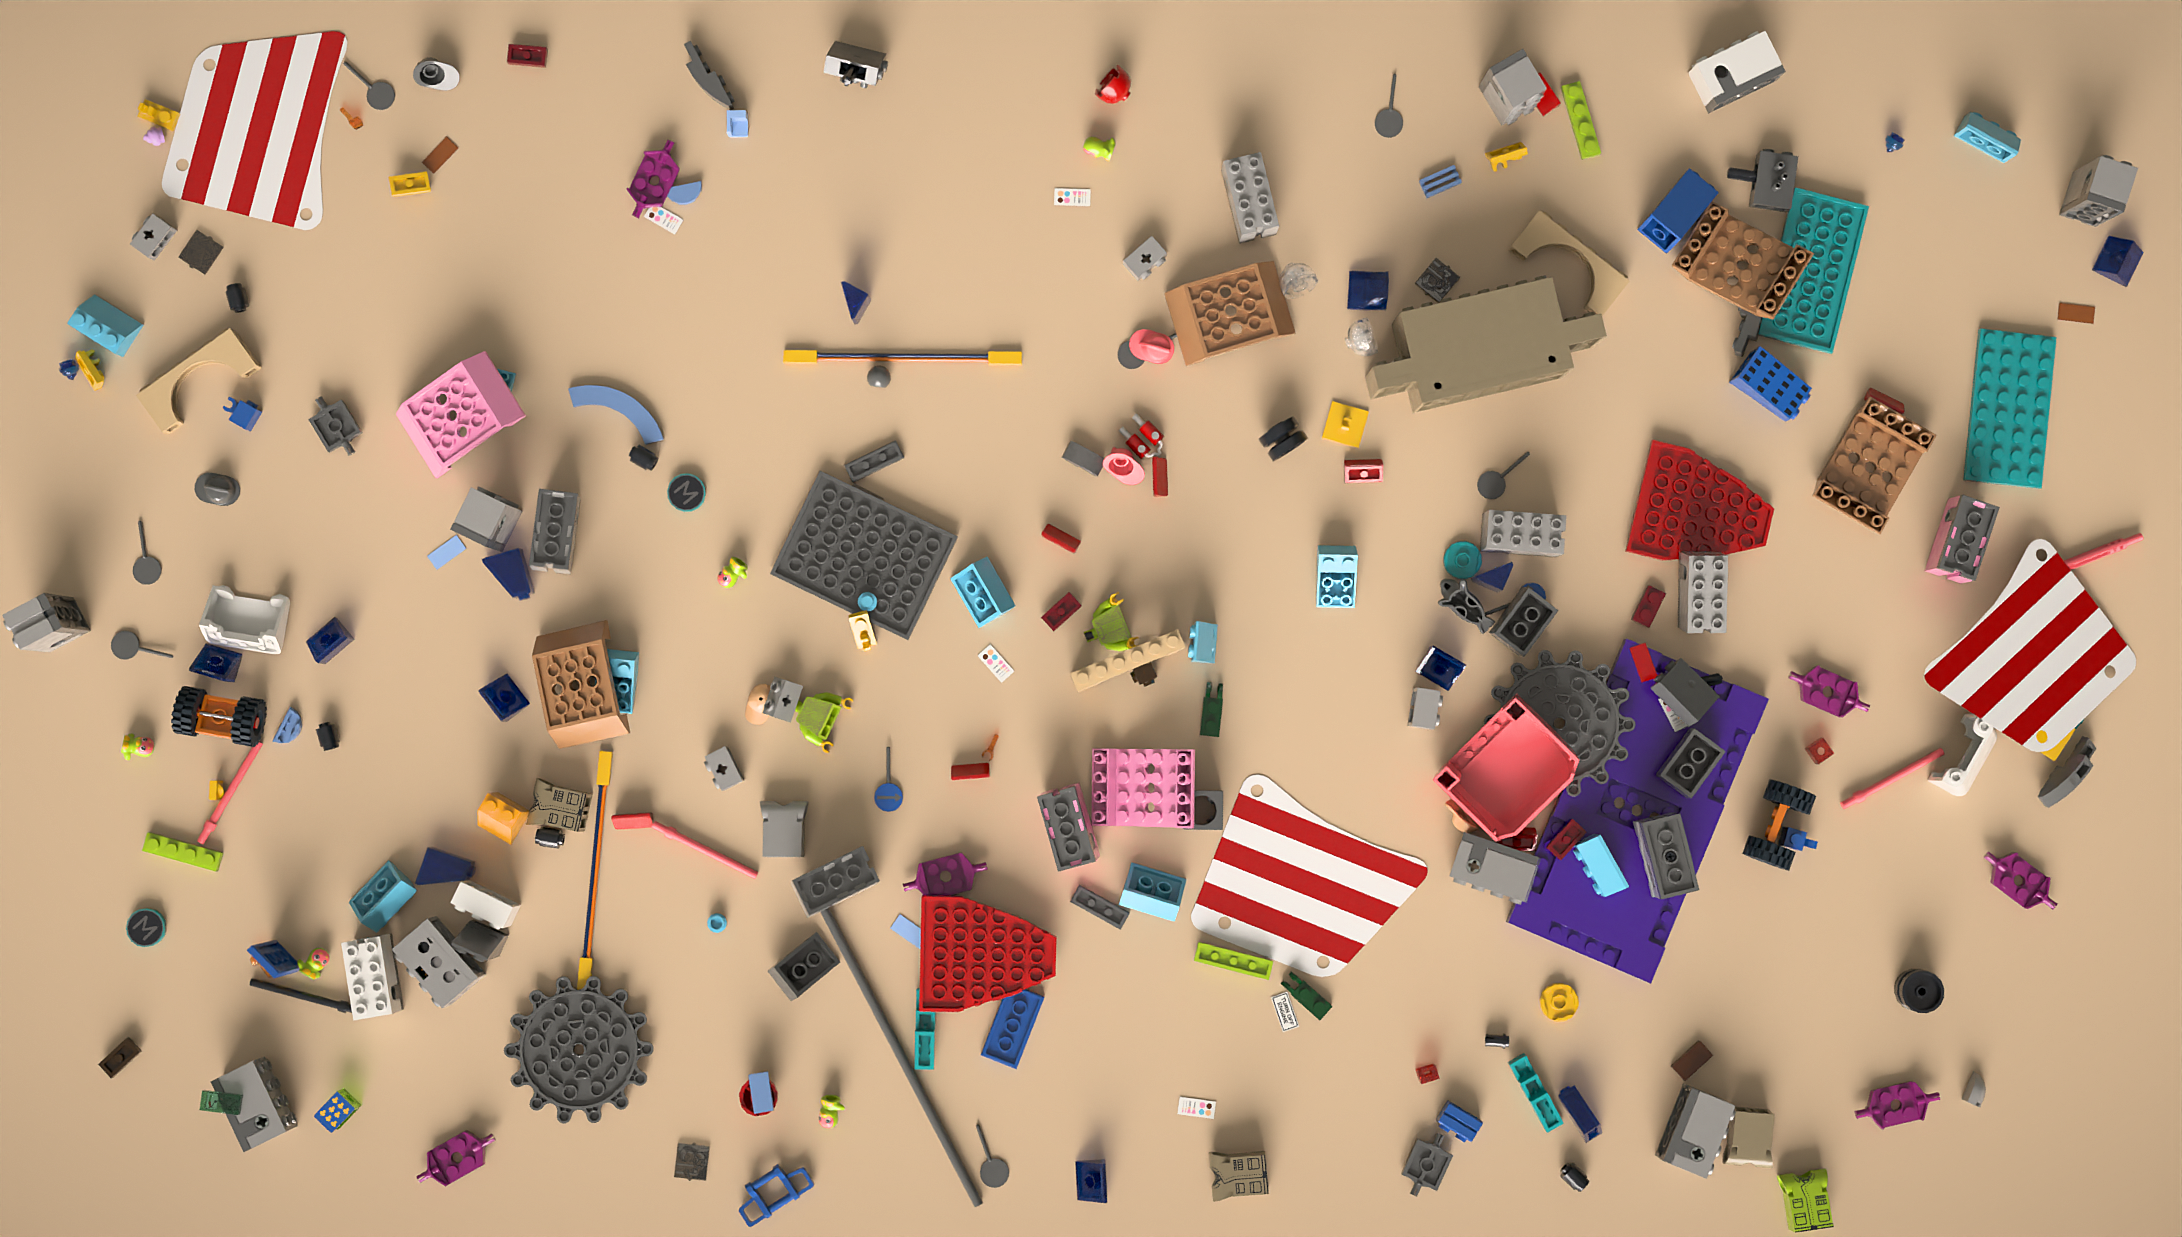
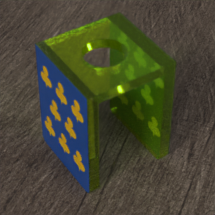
M343 1088L337 1091L314 1117L332 1133L336 1129H340L362 1105Z

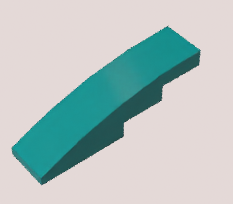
M917 988L915 1069L934 1070L936 1012H919L920 988Z
M1525 1053L1507 1062L1545 1131L1548 1133L1564 1124Z

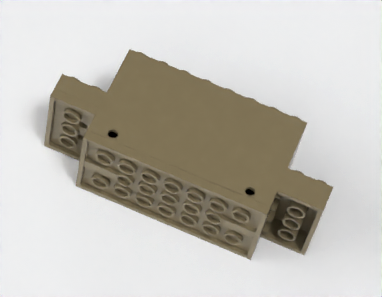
M1546 275L1536 277L1531 282H1527V280L1518 281L1516 285L1511 287L1508 284L1501 285L1494 291L1483 289L1478 291V294L1472 296L1470 293L1462 294L1455 300H1452L1451 297L1440 300V303L1434 305L1432 302L1424 303L1417 309H1414L1413 306L1403 308L1392 323L1399 357L1395 358L1391 363L1386 361L1377 362L1369 371L1365 379L1370 400L1408 391L1412 412L1415 413L1560 379L1574 368L1572 352L1593 348L1607 336L1602 314L1590 312L1584 314L1579 319L1573 316L1563 321L1553 278H1546Z

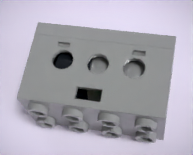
M435 916L427 918L392 950L396 960L405 964L408 974L413 978L416 977L420 982V988L424 992L428 991L432 996V1002L437 1007L445 1008L452 1005L481 980L486 973L468 952L462 954L455 950L456 947L451 945L455 937L440 919Z

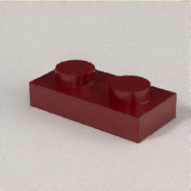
M509 44L507 63L509 65L546 68L548 49L547 47Z
M1648 585L1631 620L1650 628L1666 593Z
M1068 592L1041 618L1054 632L1079 610L1082 605Z
M1571 819L1549 842L1546 848L1559 860H1562L1587 832L1574 819Z

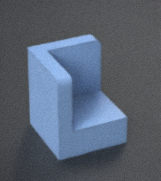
M727 110V134L729 137H748V113L746 110Z

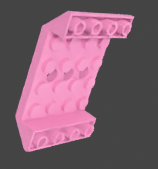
M486 351L455 365L402 403L396 413L435 478H439L452 469L451 464L504 427L513 426L526 416ZM441 394H445L447 397L445 404H442L439 400ZM452 410H455L457 413V417L454 421L450 418V412ZM462 426H464L467 429V434L465 437L461 436L460 434V428Z
M1092 748L1091 826L1194 828V749ZM1151 763L1155 767L1152 774L1149 772V765ZM1150 783L1154 784V791L1152 793L1148 789ZM1150 802L1154 804L1153 812H1150L1148 809Z

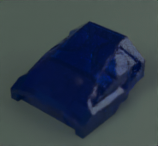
M1349 271L1347 310L1386 311L1389 271Z

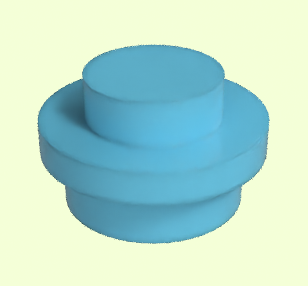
M870 592L862 593L858 598V605L863 611H872L877 605V598Z
M715 913L708 918L707 925L712 932L719 933L726 928L727 920L722 914Z

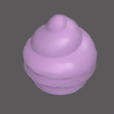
M151 127L147 134L144 135L143 140L152 143L154 146L164 143L165 140L161 127Z

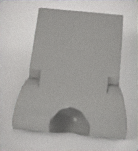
M760 801L764 819L762 857H804V819L808 809V801H792L784 806L776 801Z

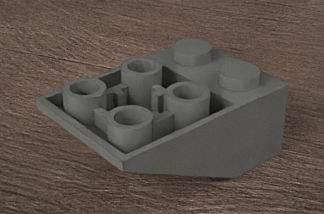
M471 920L451 945L456 947L455 950L462 954L468 952L474 955V959L484 962V960L488 961L500 956L509 935L476 920Z

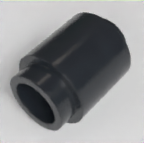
M235 283L226 286L227 291L225 293L230 310L235 311V313L246 311V308L249 307V302L242 284Z
M641 445L634 446L629 453L630 461L644 470L652 471L659 459L655 456V453Z
M330 722L319 724L316 733L320 747H323L324 751L338 748L340 740L335 724L331 725Z
M545 827L537 829L535 844L559 849L560 845H564L565 834H562V830Z
M1567 1163L1561 1168L1560 1177L1573 1190L1581 1192L1589 1184L1587 1175L1574 1163Z

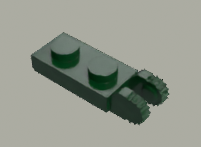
M1207 682L1206 694L1203 699L1200 735L1219 737L1223 705V684L1219 683L1217 687V698H1210L1212 685L1211 682Z
M1291 971L1288 975L1299 984L1298 987L1294 990L1284 980L1280 984L1320 1021L1333 1006Z

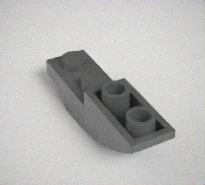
M691 41L685 43L684 46L692 59L686 66L695 81L714 101L729 110H733L732 103L735 101L730 91L726 93L723 86L726 83L721 75L717 76L715 71L711 72L706 61L702 63L699 58L702 53L697 45L693 46Z
M1739 307L1738 311H1740L1741 318L1745 320H1742L1740 323L1739 331L1741 333L1739 338H1735L1732 348L1735 355L1743 357L1749 340L1756 342L1758 340L1762 317H1758Z
M2082 736L2072 754L2066 760L2064 767L2056 766L2044 787L2040 790L2037 797L2045 807L2053 806L2070 794L2093 768L2094 765L2091 763L2090 758L2097 748L2088 737Z

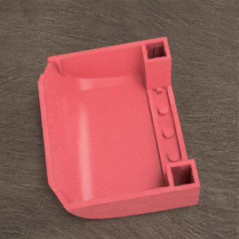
M1516 694L1435 774L1433 781L1493 840L1498 841L1517 835L1573 781L1579 758L1566 741Z

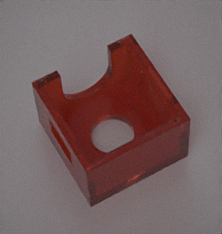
M1819 738L1804 748L1815 764H1820L1835 754L1824 738ZM1820 747L1824 748V754L1822 755L1817 752Z
M1434 1063L1415 1069L1420 1084L1440 1079Z

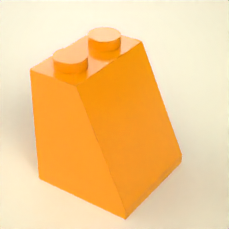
M499 792L487 793L478 809V826L512 845L528 817L529 810Z

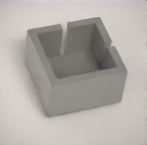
M1418 687L1413 688L1411 705L1414 706V709H1410L1407 726L1429 730L1439 726L1440 715L1437 712L1438 707H1441L1443 702V696L1440 695L1441 691Z

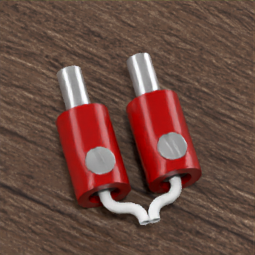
M1136 413L1132 418L1141 426L1139 431L1154 446L1160 443L1157 449L1158 453L1154 452L1149 455L1148 453L1151 449L1136 434L1131 435L1122 427L1119 432L1127 439L1125 444L1140 459H1143L1145 456H1159L1163 445L1161 440L1165 436L1149 420L1145 422Z

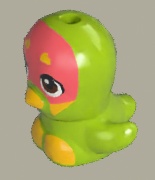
M1091 136L1085 140L1083 148L1086 153L1093 155L1095 158L1103 156L1105 160L1109 161L1116 143L1113 137L1110 140L1102 141L1097 137Z
M731 557L729 565L725 566L717 576L719 584L725 588L733 587L739 575L747 578L745 571L748 570V566L741 559Z
M132 733L124 735L121 753L124 754L126 760L131 759V753L142 757H148L153 753L154 742L151 738H134L135 735Z
M315 948L310 952L306 962H303L301 959L297 961L300 968L299 971L310 979L315 980V978L321 976L319 970L324 968L330 958L327 951L322 948Z
M825 1095L821 1098L820 1102L823 1105L819 1113V1123L821 1126L832 1128L837 1125V1110L845 1109L844 1105L840 1104V1097Z

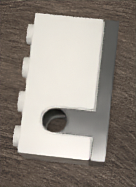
M1756 31L1747 36L1748 38L1743 42L1741 39L1730 44L1731 47L1726 50L1724 47L1718 49L1713 53L1714 55L1709 58L1704 56L1692 65V69L1688 74L1708 114L1777 81L1786 72L1766 31L1761 33Z
M392 933L341 943L353 1021L393 1014L404 1010L397 963L392 950L394 948Z

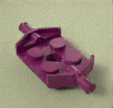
M667 139L663 150L644 151L645 156L630 187L626 188L636 202L632 216L639 219L643 209L663 206L680 170L670 154L675 144L674 142ZM653 176L659 177L657 185L650 184V179Z
M1819 665L1813 667L1805 675L1791 671L1788 676L1789 679L1798 682L1800 685L1801 701L1839 718H1843L1854 708L1868 712V708H1870L1869 704L1860 701L1857 682L1825 670ZM1826 686L1832 690V694L1829 697L1823 695V688Z
M1989 851L1984 855V858L1992 863L1991 866H1993L1990 883L2023 908L2029 909L2040 903H2045L2052 910L2057 906L2058 903L2048 896L2051 878L2046 877L2018 856L2017 852H2012L2001 858L1995 857ZM2016 875L2022 877L2023 882L2021 885L2017 886L2014 883Z
M1905 1082L1871 1090L1865 1109L1855 1110L1854 1112L1857 1114L1855 1115L1857 1119L1868 1116L1880 1129L1884 1130L1885 1127L1916 1120L1923 1121L1928 1103L1940 1100L1939 1092L1926 1094L1915 1082ZM1894 1099H1898L1900 1102V1106L1896 1110L1891 1108V1102Z
M466 1130L427 1152L426 1171L416 1176L417 1179L421 1178L418 1180L419 1183L428 1178H433L446 1187L485 1164V1147L496 1141L495 1137L490 1139L494 1135L491 1133L487 1137L480 1139ZM455 1152H459L462 1154L463 1158L461 1162H455L453 1160V1154Z

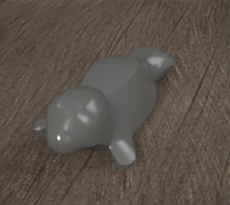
M1452 579L1441 580L1440 587L1444 598L1438 601L1440 606L1451 608L1462 620L1477 625L1482 634L1494 625L1495 620L1485 615L1482 604L1468 590L1465 579H1461L1459 583Z

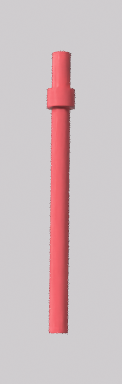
M259 741L258 745L251 748L212 816L204 823V829L197 839L199 843L204 844L211 831L214 832L218 819L261 749L262 742Z
M1939 748L1870 787L1854 792L1853 796L1840 802L1842 808L1845 809L1855 803H1861L1869 795L1945 755L1943 749Z
M657 821L652 825V828L664 833L665 837L671 840L674 838L754 879L758 875L757 871L677 832V829L671 826L667 827Z

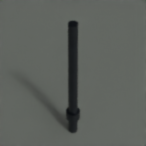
M253 978L250 980L249 985L335 1008L342 1013H352L351 1004L347 1001L341 1000L339 1002Z

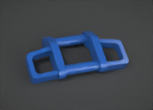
M777 1164L772 1167L771 1171L759 1179L745 1185L752 1198L739 1208V1213L748 1227L754 1226L764 1218H769L773 1212L793 1199L797 1200L801 1194L814 1186V1181L804 1167L786 1174ZM803 1173L809 1185L798 1192L790 1177ZM778 1176L789 1193L768 1206L757 1188ZM755 1200L763 1215L751 1221L744 1209Z

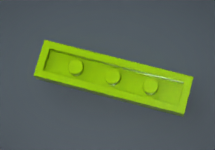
M1577 81L1561 86L1581 159L1600 155L1601 150L1581 82Z
M147 832L142 849L144 852L215 872L219 870L223 852L152 832Z
M1198 942L1194 957L1196 962L1269 980L1274 962Z

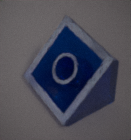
M2108 236L2092 271L2127 287L2144 252L2133 240Z
M842 281L841 285L853 323L856 325L860 322L871 299L866 292L846 281Z
M1510 562L1475 576L1471 580L1473 583L1494 592L1503 591L1513 568V563Z
M334 617L310 637L306 643L314 660L319 664H326L355 639L341 622Z
M206 643L189 667V671L225 682H235L242 654Z
M1432 645L1427 650L1415 672L1449 691L1465 669L1466 664Z
M508 674L478 690L501 722H508L530 704Z
M1105 1159L1075 1161L1077 1200L1107 1203Z

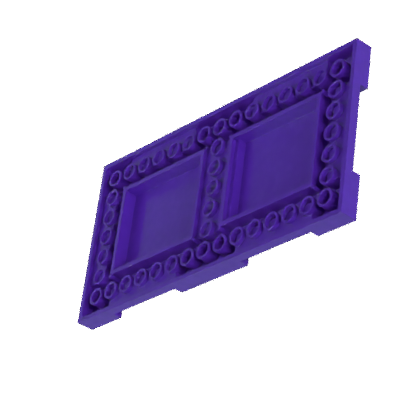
M1624 639L1607 678L1606 685L1612 690L1625 688L1629 692L1628 700L1619 706V713L1624 717L1634 719L1636 726L1634 730L1623 732L1618 737L1619 744L1627 749L1628 757L1624 761L1608 759L1606 761L1605 770L1609 775V779L1605 784H1599L1593 778L1585 777L1581 781V792L1578 796H1570L1566 791V787L1559 793L1533 855L1541 858L1527 903L1523 901L1521 905L1513 903L1506 922L1651 984L1686 894L1665 899L1651 896L1649 880L1645 872L1644 860L1640 852L1639 840L1633 821L1649 818L1653 812H1656L1658 815L1670 812L1680 813L1695 874H1697L1725 805L1723 804L1752 734L1756 732L1769 699L1722 680V684L1710 686L1720 697L1702 718L1690 727L1686 726L1675 732L1658 700L1660 697L1651 689L1655 683L1654 679L1645 682L1640 680L1629 649L1640 644ZM1648 648L1657 675L1666 671L1664 667L1670 661L1676 662V660ZM1691 667L1700 677L1709 675ZM1689 728H1695L1726 751L1692 799L1684 797L1656 776V773ZM1617 797L1622 798L1624 801V805L1621 808L1614 806V800ZM1634 805H1639L1642 809L1641 814L1638 816L1632 814V807ZM1571 819H1574L1587 832L1579 841L1592 834L1601 835L1629 887L1606 897L1601 896V894L1598 895L1592 886L1594 881L1591 877L1588 878L1583 870V867H1585L1582 860L1579 861L1573 852L1575 847L1562 860H1559L1546 846Z

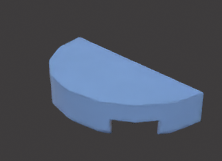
M698 181L671 187L667 197L679 205L690 204L695 201L702 191V182Z
M289 708L273 742L289 743L300 734L302 720L294 708Z

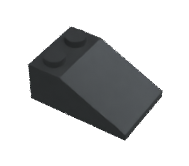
M816 932L771 967L768 973L790 1001H793L837 966L840 961Z

